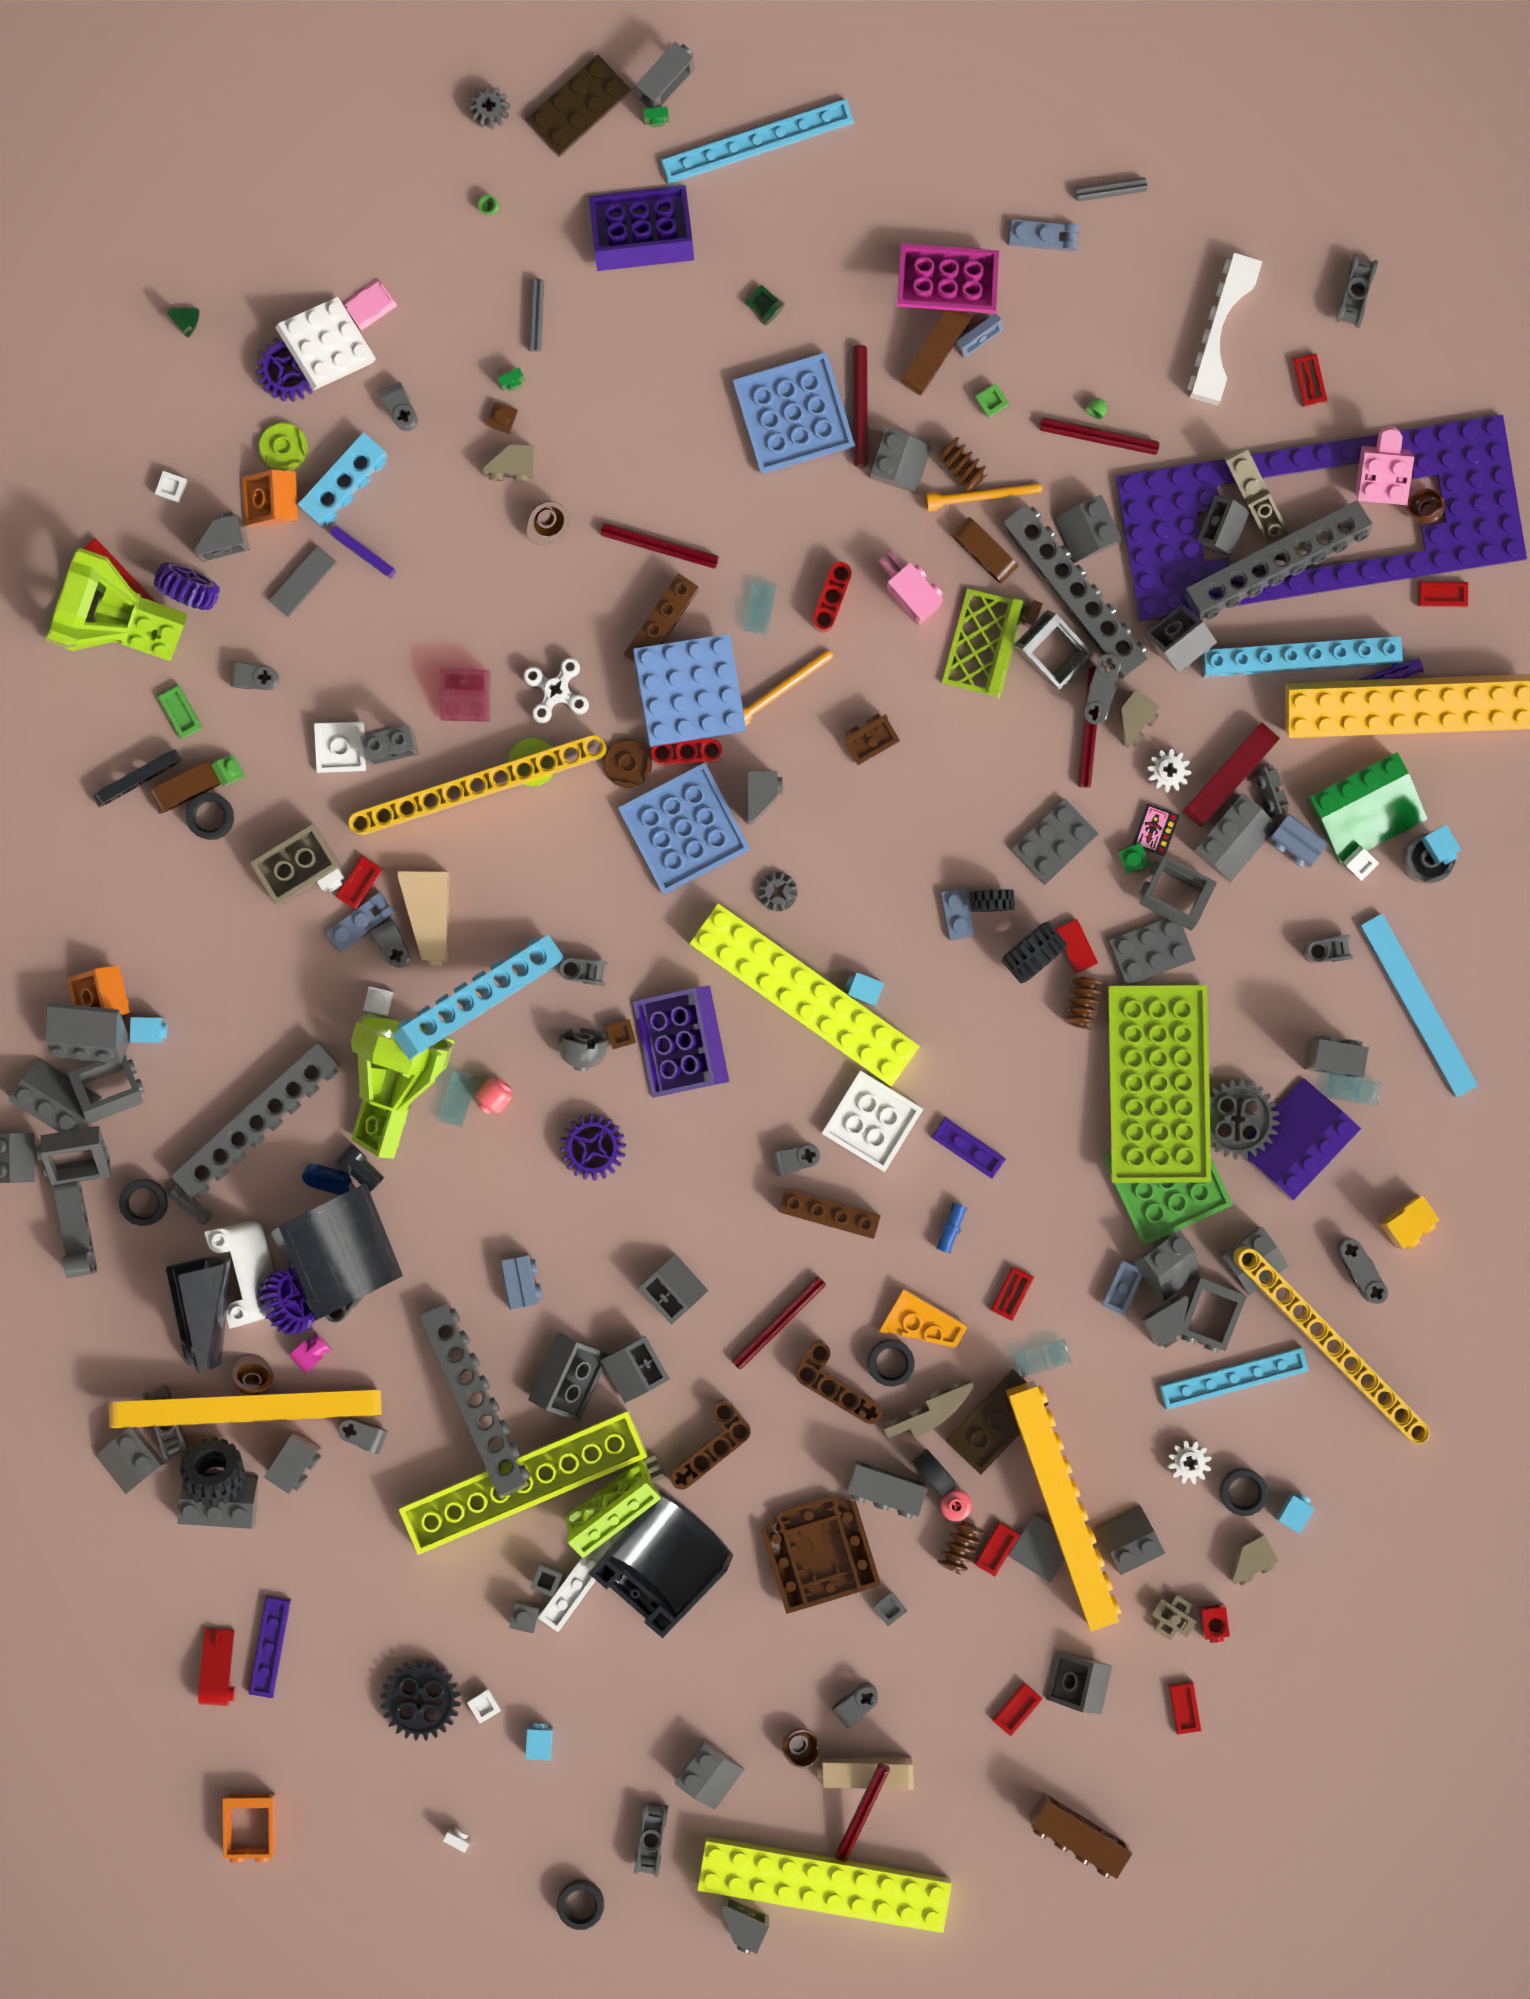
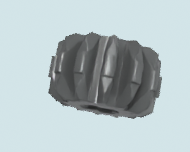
M485 86V93L483 94L479 89L476 90L478 98L470 97V102L473 105L468 107L469 113H473L471 117L473 122L479 121L481 128L488 123L489 128L493 129V122H497L499 126H502L503 122L500 117H509L508 112L505 111L510 108V103L505 102L507 99L506 94L499 95V88L497 87L492 93L489 86ZM487 104H492V111L487 112Z

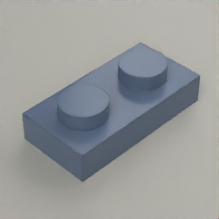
M994 313L992 316L983 318L973 330L964 332L959 337V340L956 341L961 355L964 358L968 357L1002 332L1004 328L1001 318Z
M960 888L941 892L950 941L975 936L966 889Z
M1123 1260L1121 1261L1101 1304L1102 1306L1125 1316L1143 1276L1136 1266Z

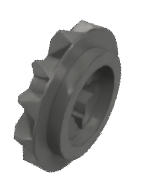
M771 873L764 877L759 885V899L769 910L784 911L790 908L797 898L796 883L792 877L785 873ZM785 883L786 885L782 893L786 899L784 900L776 896L770 900L774 892L770 884L780 887Z

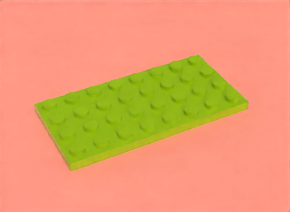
M1207 985L1108 986L1111 1183H1210L1211 1144Z

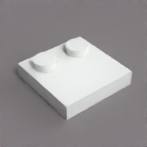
M364 721L314 723L317 773L367 770L360 736L365 735Z

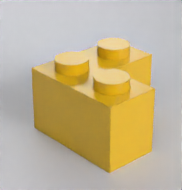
M1418 1195L1379 1222V1225L1396 1248H1407L1410 1250L1421 1242L1419 1240L1421 1236L1428 1234L1437 1227L1435 1223L1440 1219L1422 1195Z

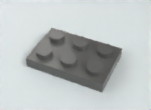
M1064 799L1011 850L1046 885L1099 833Z
M1167 918L1108 940L1126 986L1196 960L1183 926Z

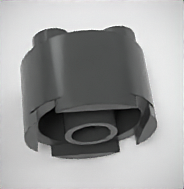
M1429 833L1412 839L1404 848L1402 855V864L1406 874L1413 881L1421 884H1432L1445 879L1452 872L1456 859L1446 865L1443 861L1438 864L1434 860L1431 861V864L1425 862L1424 858L1427 855H1431L1421 838Z

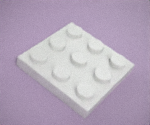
M338 297L280 322L275 327L313 390L366 367L376 360Z
M860 1071L822 1134L885 1172L923 1109Z

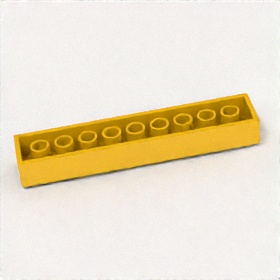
M1530 674L1285 683V732L1289 738L1530 729Z
M1034 1380L1007 1389V1396L1085 1621L1090 1631L1119 1622L1117 1614H1120L1121 1611L1114 1595L1110 1596L1109 1591L1113 1590L1106 1571H1101V1567L1105 1566L1098 1548H1093L1092 1544L1097 1543L1090 1525H1085L1084 1521L1088 1520L1085 1507L1082 1502H1077L1076 1497H1079L1080 1493L1074 1479H1070L1068 1476L1069 1473H1072L1066 1456L1061 1455L1060 1450L1064 1449L1061 1438L1057 1432H1053L1052 1427L1056 1426L1052 1412H1050L1049 1408L1045 1409L1044 1403H1047L1048 1400L1041 1385L1037 1386Z

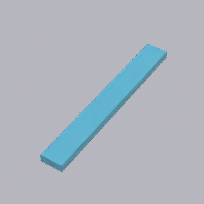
M845 98L663 158L661 163L668 184H672L853 124L854 120Z
M1380 914L1360 925L1455 1098L1477 1087L1478 1084L1384 915Z

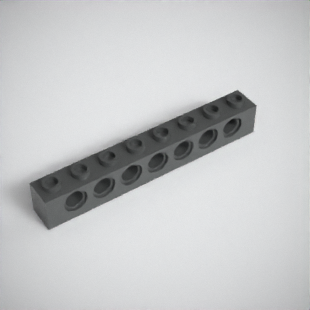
M1356 500L1187 587L1184 598L1197 617L1201 620L1205 618L1210 620L1216 617L1221 610L1227 607L1228 609L1234 608L1242 599L1248 596L1250 598L1257 596L1262 592L1263 588L1269 585L1273 587L1280 584L1285 577L1301 573L1306 566L1312 563L1315 565L1321 563L1327 558V555L1333 552L1337 554L1344 551L1352 542L1365 540L1370 535L1372 522L1359 501ZM1346 527L1349 532H1341L1338 528ZM1325 538L1328 542L1322 544L1319 543L1317 539ZM1297 549H1303V550H1305L1307 553L1304 554V555H1301V554H1298L1295 550H1297ZM1282 560L1285 562V565H1276L1274 561ZM1261 571L1264 575L1257 577L1252 572ZM1239 582L1243 586L1240 588H1235L1231 585V583ZM1218 593L1221 598L1213 599L1210 597V594Z
M1025 504L1002 523V527L1103 655L1114 654L1120 659L1121 669L1119 676L1124 679L1148 659L1145 656L1147 654L1146 649L1139 641L1135 643L1130 636L1132 632L1124 622L1120 624L1116 619L1117 613L1109 603L1105 605L1101 600L1100 596L1102 594L1096 585L1092 584L1090 586L1085 579L1087 575L1080 565L1075 566L1069 559L1072 556L1064 545L1060 547L1054 540L1057 537L1049 526L1044 527L1039 521L1041 516L1034 507L1029 508ZM1034 527L1038 533L1037 537L1028 538L1024 533L1025 528ZM1042 546H1048L1052 549L1053 555L1045 558L1040 554L1039 549ZM1058 565L1065 566L1068 570V575L1065 577L1057 576L1055 567ZM1074 584L1081 586L1083 594L1081 596L1072 595L1070 586ZM1087 604L1096 605L1098 614L1094 616L1088 615L1085 611V606ZM1109 623L1113 627V633L1110 635L1103 634L1100 630L1101 624ZM1119 642L1125 643L1128 646V653L1119 654L1115 648L1116 644ZM1109 658L1108 662L1111 664L1113 668H1115V664H1113L1112 659Z
M316 1043L171 1177L190 1198L196 1196L201 1198L210 1190L208 1185L214 1179L219 1181L229 1172L226 1169L233 1162L237 1165L247 1156L245 1151L250 1146L256 1148L265 1140L263 1135L269 1129L272 1131L276 1130L284 1122L281 1119L288 1112L292 1115L302 1106L300 1101L306 1095L308 1098L312 1097L320 1089L318 1084L324 1079L327 1082L338 1073L336 1068L340 1064L321 1043ZM314 1065L318 1069V1076L311 1080L306 1075V1069ZM292 1082H297L300 1086V1092L296 1096H292L288 1092V1086ZM275 1098L279 1099L282 1103V1108L277 1113L272 1112L269 1106L270 1102ZM256 1115L263 1118V1126L260 1129H255L251 1124L252 1118ZM237 1132H242L245 1136V1142L241 1146H237L233 1141V1136ZM220 1148L224 1149L227 1153V1158L222 1163L215 1159V1152ZM200 1165L208 1168L209 1173L205 1179H200L197 1176V1168Z
M444 1304L420 1315L419 1317L498 1496L504 1498L528 1487L527 1479L530 1478V1475L525 1465L520 1466L518 1462L519 1450L515 1442L510 1443L506 1435L510 1433V1430L505 1420L500 1421L497 1414V1411L500 1410L495 1397L490 1398L487 1392L490 1385L484 1374L480 1376L477 1369L480 1366L479 1360L475 1352L470 1353L467 1344H470V1340L465 1330L460 1331L457 1322L461 1320L456 1309H451L447 1304ZM445 1327H452V1335L449 1338L443 1339L441 1331ZM455 1349H461L462 1357L457 1361H452L451 1353ZM466 1371H471V1381L462 1383L461 1375ZM477 1393L481 1394V1403L477 1406H472L470 1402L471 1397ZM485 1416H491L492 1424L488 1428H482L480 1425L481 1419ZM500 1438L502 1440L501 1448L497 1451H492L490 1448L492 1440ZM504 1461H511V1471L506 1474L501 1473V1464Z

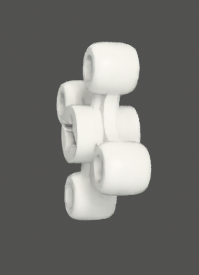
M564 659L561 663L560 674L551 679L546 678L542 671L535 666L525 670L523 674L525 683L532 687H540L544 692L543 701L536 705L532 711V716L536 722L541 724L547 723L551 719L553 707L558 703L567 704L571 711L577 715H582L588 710L589 702L587 698L583 695L572 694L568 688L571 678L577 676L580 671V664L576 659ZM573 664L575 668L573 671H567L566 666ZM531 673L538 674L536 680H530L529 675ZM561 684L560 690L562 694H555L552 697L553 693L550 688L552 686L556 688ZM582 701L584 705L578 709L575 707V703ZM545 710L546 716L541 718L538 716V712Z

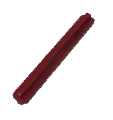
M864 345L853 347V441L855 447H853V465L856 467L868 465L867 346Z
M1046 417L1041 419L1039 430L1043 432L1152 455L1158 453L1160 443L1155 440Z
M603 523L600 534L603 537L715 569L719 561L718 555L609 523Z
M1092 666L1089 669L1086 704L1096 666ZM1096 706L1095 709L1090 710V713L1094 715L1093 719L1095 720L1098 717V706ZM1085 715L1078 787L1090 788L1097 724L1089 723Z
M816 1276L733 1358V1364L738 1369L744 1368L826 1286V1283L819 1276Z
M884 1763L877 1765L836 1851L835 1858L843 1862L848 1860L890 1772L888 1765Z

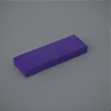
M336 525L332 528L330 534L334 539L389 579L393 578L396 570Z
M945 1117L931 1136L932 1139L991 1179H993L1006 1158Z

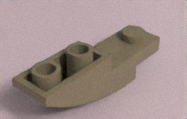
M1245 446L1224 457L1234 481L1267 545L1289 534L1248 448Z
M965 1379L952 1383V1388L943 1392L942 1388L928 1393L930 1398L925 1399L929 1409L924 1410L923 1407L910 1411V1416L901 1420L900 1416L888 1420L886 1422L888 1426L883 1427L887 1438L910 1429L913 1437L916 1438L935 1428L950 1417L965 1401L973 1389L972 1382H966Z

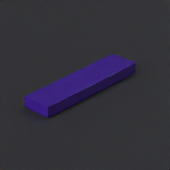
M266 1596L249 1695L274 1698L291 1605L290 1599Z

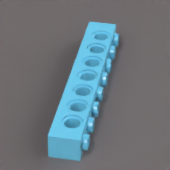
M1401 636L1212 649L1201 655L1203 678L1392 665L1403 661Z
M549 935L542 939L538 936L526 944L528 948L522 951L519 947L508 955L509 960L504 962L500 959L490 966V972L485 973L484 970L471 978L473 980L471 984L467 985L466 982L460 984L453 990L455 994L449 997L446 993L435 1001L436 1006L433 1008L427 1005L416 1013L418 1017L414 1020L408 1017L397 1025L399 1030L392 1036L408 1059L411 1060L559 965L565 958ZM494 980L499 983V986L495 984ZM475 991L481 995V998L476 995ZM457 1003L463 1007V1010L458 1007ZM438 1014L444 1018L445 1022L439 1018ZM419 1026L423 1027L426 1033H423Z

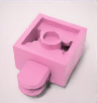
M1392 426L1382 428L1378 434L1377 447H1361L1355 489L1358 501L1407 505L1414 456L1411 450L1401 449L1402 435L1397 428Z
M889 551L886 553V556L898 569L899 573L885 558L882 557L878 560L892 577L888 581L886 589L912 619L920 625L941 606L943 601L941 596L943 593L934 583L930 585L925 580L927 575L920 566L916 565L914 567L909 563L905 567L894 553Z

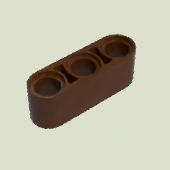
M967 517L951 533L956 542L998 583L1002 584L1019 567L1015 560L971 517Z
M212 760L204 762L149 790L148 793L158 814L170 811L192 800L194 797L221 785L211 766L213 764Z

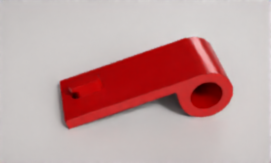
M205 1628L198 1689V1704L229 1706L230 1701L234 1702L236 1689L235 1686H231L230 1681L235 1630Z

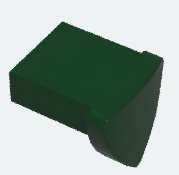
M761 284L748 298L745 305L761 318L762 323L766 326L781 312L785 303L782 300H778Z
M173 307L167 314L183 334L189 338L197 327L200 311L197 308L177 310Z

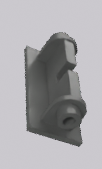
M1273 765L1252 772L1254 784L1259 790L1262 799L1263 809L1268 816L1272 818L1289 812L1288 806L1290 805L1284 790L1278 792L1275 790L1276 787L1282 785L1277 769H1274Z

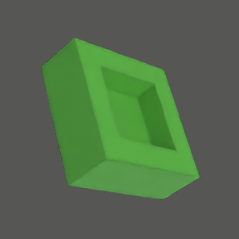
M997 384L975 396L976 401L987 418L1009 406L1008 401Z
M234 755L218 760L211 765L222 787L245 777Z

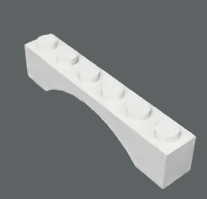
M1237 253L1233 254L1231 260L1226 259L1222 273L1226 274L1224 283L1219 282L1215 296L1219 297L1217 306H1212L1208 320H1212L1210 330L1205 329L1201 343H1204L1205 347L1203 353L1198 352L1194 366L1198 367L1196 376L1191 375L1187 389L1191 390L1189 398L1216 406L1220 403L1227 381L1220 356L1222 326L1233 305L1241 297L1253 290L1262 261Z

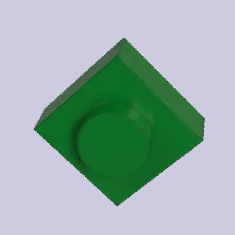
M668 106L643 109L645 125L650 124V127H661L665 125V122H669Z
M520 367L498 377V381L503 391L507 389L513 391L522 386L521 382L525 381Z
M1141 841L1118 850L1127 874L1150 865Z

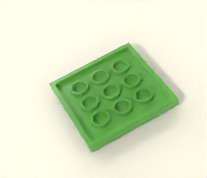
M1111 1152L1103 1155L1102 1159L1111 1176ZM1212 1158L1210 1183H1114L1142 1246L1233 1205Z

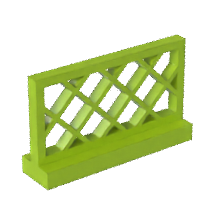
M967 588L942 684L1000 699L1025 609L1024 601ZM971 596L982 598L986 606L973 613L969 607ZM985 599L992 600L993 602L988 604ZM999 602L1008 604L1006 614L996 618L990 607ZM988 609L994 621L981 627L975 616ZM967 610H969L971 615L966 617ZM973 618L979 630L966 636L963 631V625ZM1004 620L1003 625L1001 627L999 622ZM997 624L1001 630L1000 637L990 642L984 631ZM961 633L964 636L962 640H960ZM982 633L988 644L975 651L969 640ZM967 642L973 653L960 660L956 653L957 647ZM996 643H998V644H997L996 651H995V649L993 648V645H995ZM991 648L994 653V659L984 666L978 654ZM956 657L958 662L953 664L954 658ZM976 657L982 668L969 675L963 663ZM960 665L966 677L958 682L949 680L951 670ZM991 667L990 673L988 674L986 669ZM984 671L988 677L986 688L975 686L971 678ZM969 680L971 685L965 684L964 682Z
M643 1459L637 1461L564 1517L569 1536L566 1537L567 1542L582 1558L586 1557L661 1499L659 1492L653 1486L647 1465Z

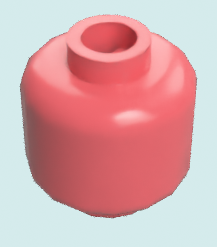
M499 1077L495 1079L488 1078L476 1092V1098L479 1101L477 1106L486 1114H489L491 1111L496 1114L501 1113L512 1099L510 1092L512 1088Z
M952 1488L944 1496H941L939 1507L942 1514L948 1520L961 1521L969 1516L972 1510V1502L964 1490Z

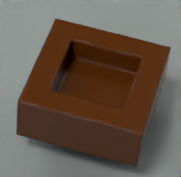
M494 402L486 425L510 434L518 410Z
M1034 600L1031 606L1026 605L1022 618L1026 620L1024 623L1025 627L1030 628L1037 621L1043 603Z
M630 1019L606 1026L613 1050L637 1043Z

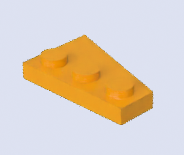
M904 1288L879 1332L897 1334L906 1338L911 1337L956 1348L968 1325Z

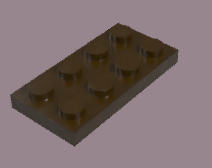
M597 54L526 119V122L560 157L631 93V89Z
M1014 1369L995 1386L945 1439L980 1475L1020 1434L1006 1390L1027 1382Z

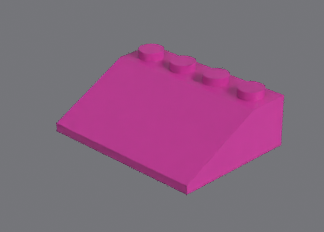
M901 243L897 306L996 313L999 250Z

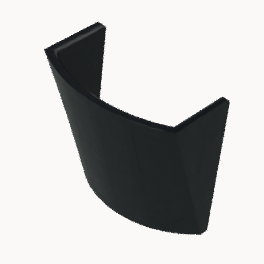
M366 1183L300 1215L271 1232L315 1321L403 1276Z
M227 1256L205 1257L167 1266L165 1269L185 1363L188 1365L194 1364L195 1370L198 1373L214 1369L222 1363L231 1258Z
M659 1490L661 1499L631 1522L588 1574L606 1590L609 1587L639 1612L645 1618L644 1623L663 1639L727 1572L733 1558V1553L697 1515L676 1499Z

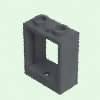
M674 42L636 83L637 98L648 108L662 107L694 72L692 51L686 45L682 44L680 46Z
M1046 610L1014 644L1046 681L1058 689L1069 684L1072 676L1079 669L1085 667L1089 662V658L1093 655L1067 624L1050 610ZM1057 628L1076 650L1051 674L1032 652Z
M409 725L360 736L365 759L371 766L419 755L414 730Z
M1164 855L1160 862H1154L1149 872L1153 876L1150 882L1145 881L1139 892L1142 895L1139 904L1192 931L1198 923L1217 882ZM1162 872L1200 891L1189 914L1151 896Z
M124 1055L121 1064L98 1061L67 1073L87 1124L144 1103L141 1094L145 1090L140 1078L135 1080L133 1076L137 1071L132 1059L127 1060ZM124 1069L131 1089L91 1104L83 1085Z
M100 1126L40 1135V1146H37V1156L39 1161L43 1160L44 1176L49 1177L52 1186L111 1177V1159ZM90 1149L94 1157L91 1160L55 1165L52 1158L53 1155Z
M1198 1277L1188 1302L1181 1339L1195 1344L1196 1340L1205 1343V1349L1218 1353L1219 1349L1226 1351L1247 1296ZM1203 1289L1236 1302L1220 1342L1188 1330Z

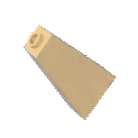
M398 871L399 883L421 960L428 961L427 966H442V962H448L449 873Z
M911 1756L822 1759V1766H818V1781H823V1788L866 1789L877 1765L884 1763L890 1767V1772L882 1789L914 1790L913 1762Z

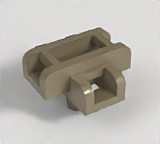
M1175 1594L1170 1603L1161 1598L1157 1607L1151 1613L1152 1616L1159 1620L1154 1630L1169 1640H1172L1176 1632L1188 1637L1197 1623L1194 1618L1187 1615L1193 1604Z

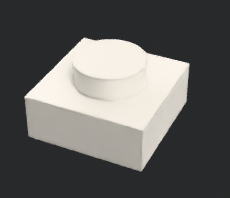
M163 471L155 495L180 503L187 479Z
M1361 845L1343 862L1361 881L1379 864Z
M336 869L318 880L317 883L323 891L328 889L332 892L343 885L341 881L345 877L340 869Z
M369 986L363 1010L388 1016L394 992Z
M489 1688L467 1702L480 1724L502 1710Z
M449 1828L443 1842L465 1853L471 1839L468 1838V1834L459 1828H455V1830Z

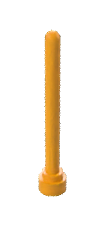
M1040 483L948 495L936 494V491L925 492L926 508L928 512L938 511V508H942V505L1035 494L1042 492L1043 486Z
M830 650L824 651L748 707L743 706L745 725L750 723L753 714L833 657V653Z

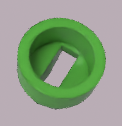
M484 195L480 198L478 207L483 214L492 216L498 212L499 202L492 195ZM490 200H492V210H491V211H490V203H489Z
M1095 398L1088 404L1086 411L1096 419H1103L1107 412V403L1101 398Z

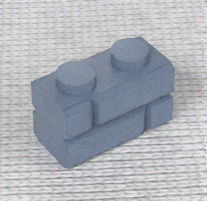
M1287 814L1269 837L1273 841L1271 844L1273 848L1280 853L1288 852L1293 856L1291 861L1301 868L1304 866L1311 867L1328 845L1327 841L1291 814Z
M530 1255L501 1260L500 1265L509 1310L539 1304V1298H543L540 1283H535L534 1274H538L536 1259L531 1260Z

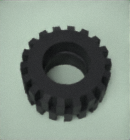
M1049 921L1044 922L1007 952L1002 958V963L1020 984L1026 983L1060 955L1068 944Z
M212 1437L211 1441H207V1438L202 1439L200 1444L197 1442L192 1444L193 1448H188L185 1451L186 1456H182L180 1473L187 1495L190 1498L193 1497L196 1503L202 1501L204 1506H208L209 1503H213V1506H219L220 1502L228 1503L229 1498L235 1499L238 1496L237 1491H242V1483H245L246 1480L239 1450H236V1446L233 1443L228 1444V1440L222 1439L218 1441V1438ZM209 1468H224V1470L216 1476H202V1473Z

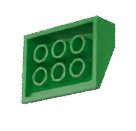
M1398 752L1306 799L1340 864L1360 845L1367 851L1427 820L1412 779Z

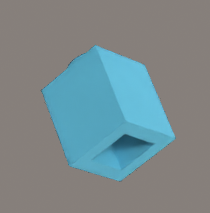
M1447 824L1421 838L1436 864L1442 861L1445 865L1458 858L1456 853L1462 850Z
M857 972L855 977H849L845 990L849 991L848 996L875 1007L884 983Z
M130 1018V1042L164 1043V1038L168 1036V1024L164 1023V1018Z
M1290 1493L1275 1519L1300 1534L1315 1508L1309 1505L1311 1499L1301 1493H1298L1297 1496Z
M533 1722V1726H528L526 1759L551 1760L553 1727H548V1723Z

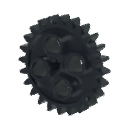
M416 1659L413 1660L412 1667L407 1662H404V1671L396 1667L394 1671L397 1676L389 1675L387 1678L391 1684L383 1685V1688L388 1691V1693L380 1695V1698L387 1700V1702L380 1706L383 1709H388L383 1717H391L392 1720L388 1726L391 1727L396 1724L398 1726L396 1734L404 1730L406 1739L410 1733L414 1734L415 1741L418 1740L420 1734L423 1735L425 1741L428 1740L429 1733H432L437 1738L438 1729L445 1733L447 1731L445 1723L449 1725L454 1723L450 1716H458L459 1714L457 1710L453 1709V1707L461 1705V1702L455 1700L456 1697L461 1695V1692L453 1691L458 1682L450 1683L449 1680L453 1674L450 1673L445 1676L443 1674L445 1666L437 1670L436 1661H434L431 1667L427 1665V1659H424L420 1666ZM407 1680L413 1681L416 1685V1690L414 1692H407L403 1687V1683ZM431 1683L438 1684L441 1692L437 1695L431 1694L428 1691V1685ZM421 1694L424 1700H442L443 1703L437 1704L425 1701L423 1705H419L417 1700H400L399 1696L416 1699ZM409 1705L413 1709V1715L410 1717L402 1715L401 1707ZM428 1708L436 1709L438 1717L432 1720L427 1718L425 1710Z

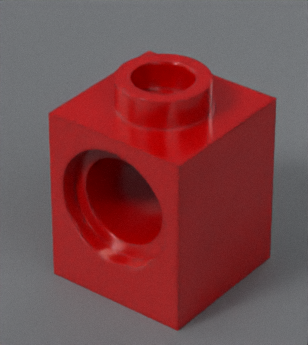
M1224 1604L1199 1607L1202 1635L1205 1640L1209 1639L1210 1643L1223 1642L1224 1637H1230L1227 1609ZM1213 1618L1221 1620V1626L1217 1630L1209 1629V1622Z

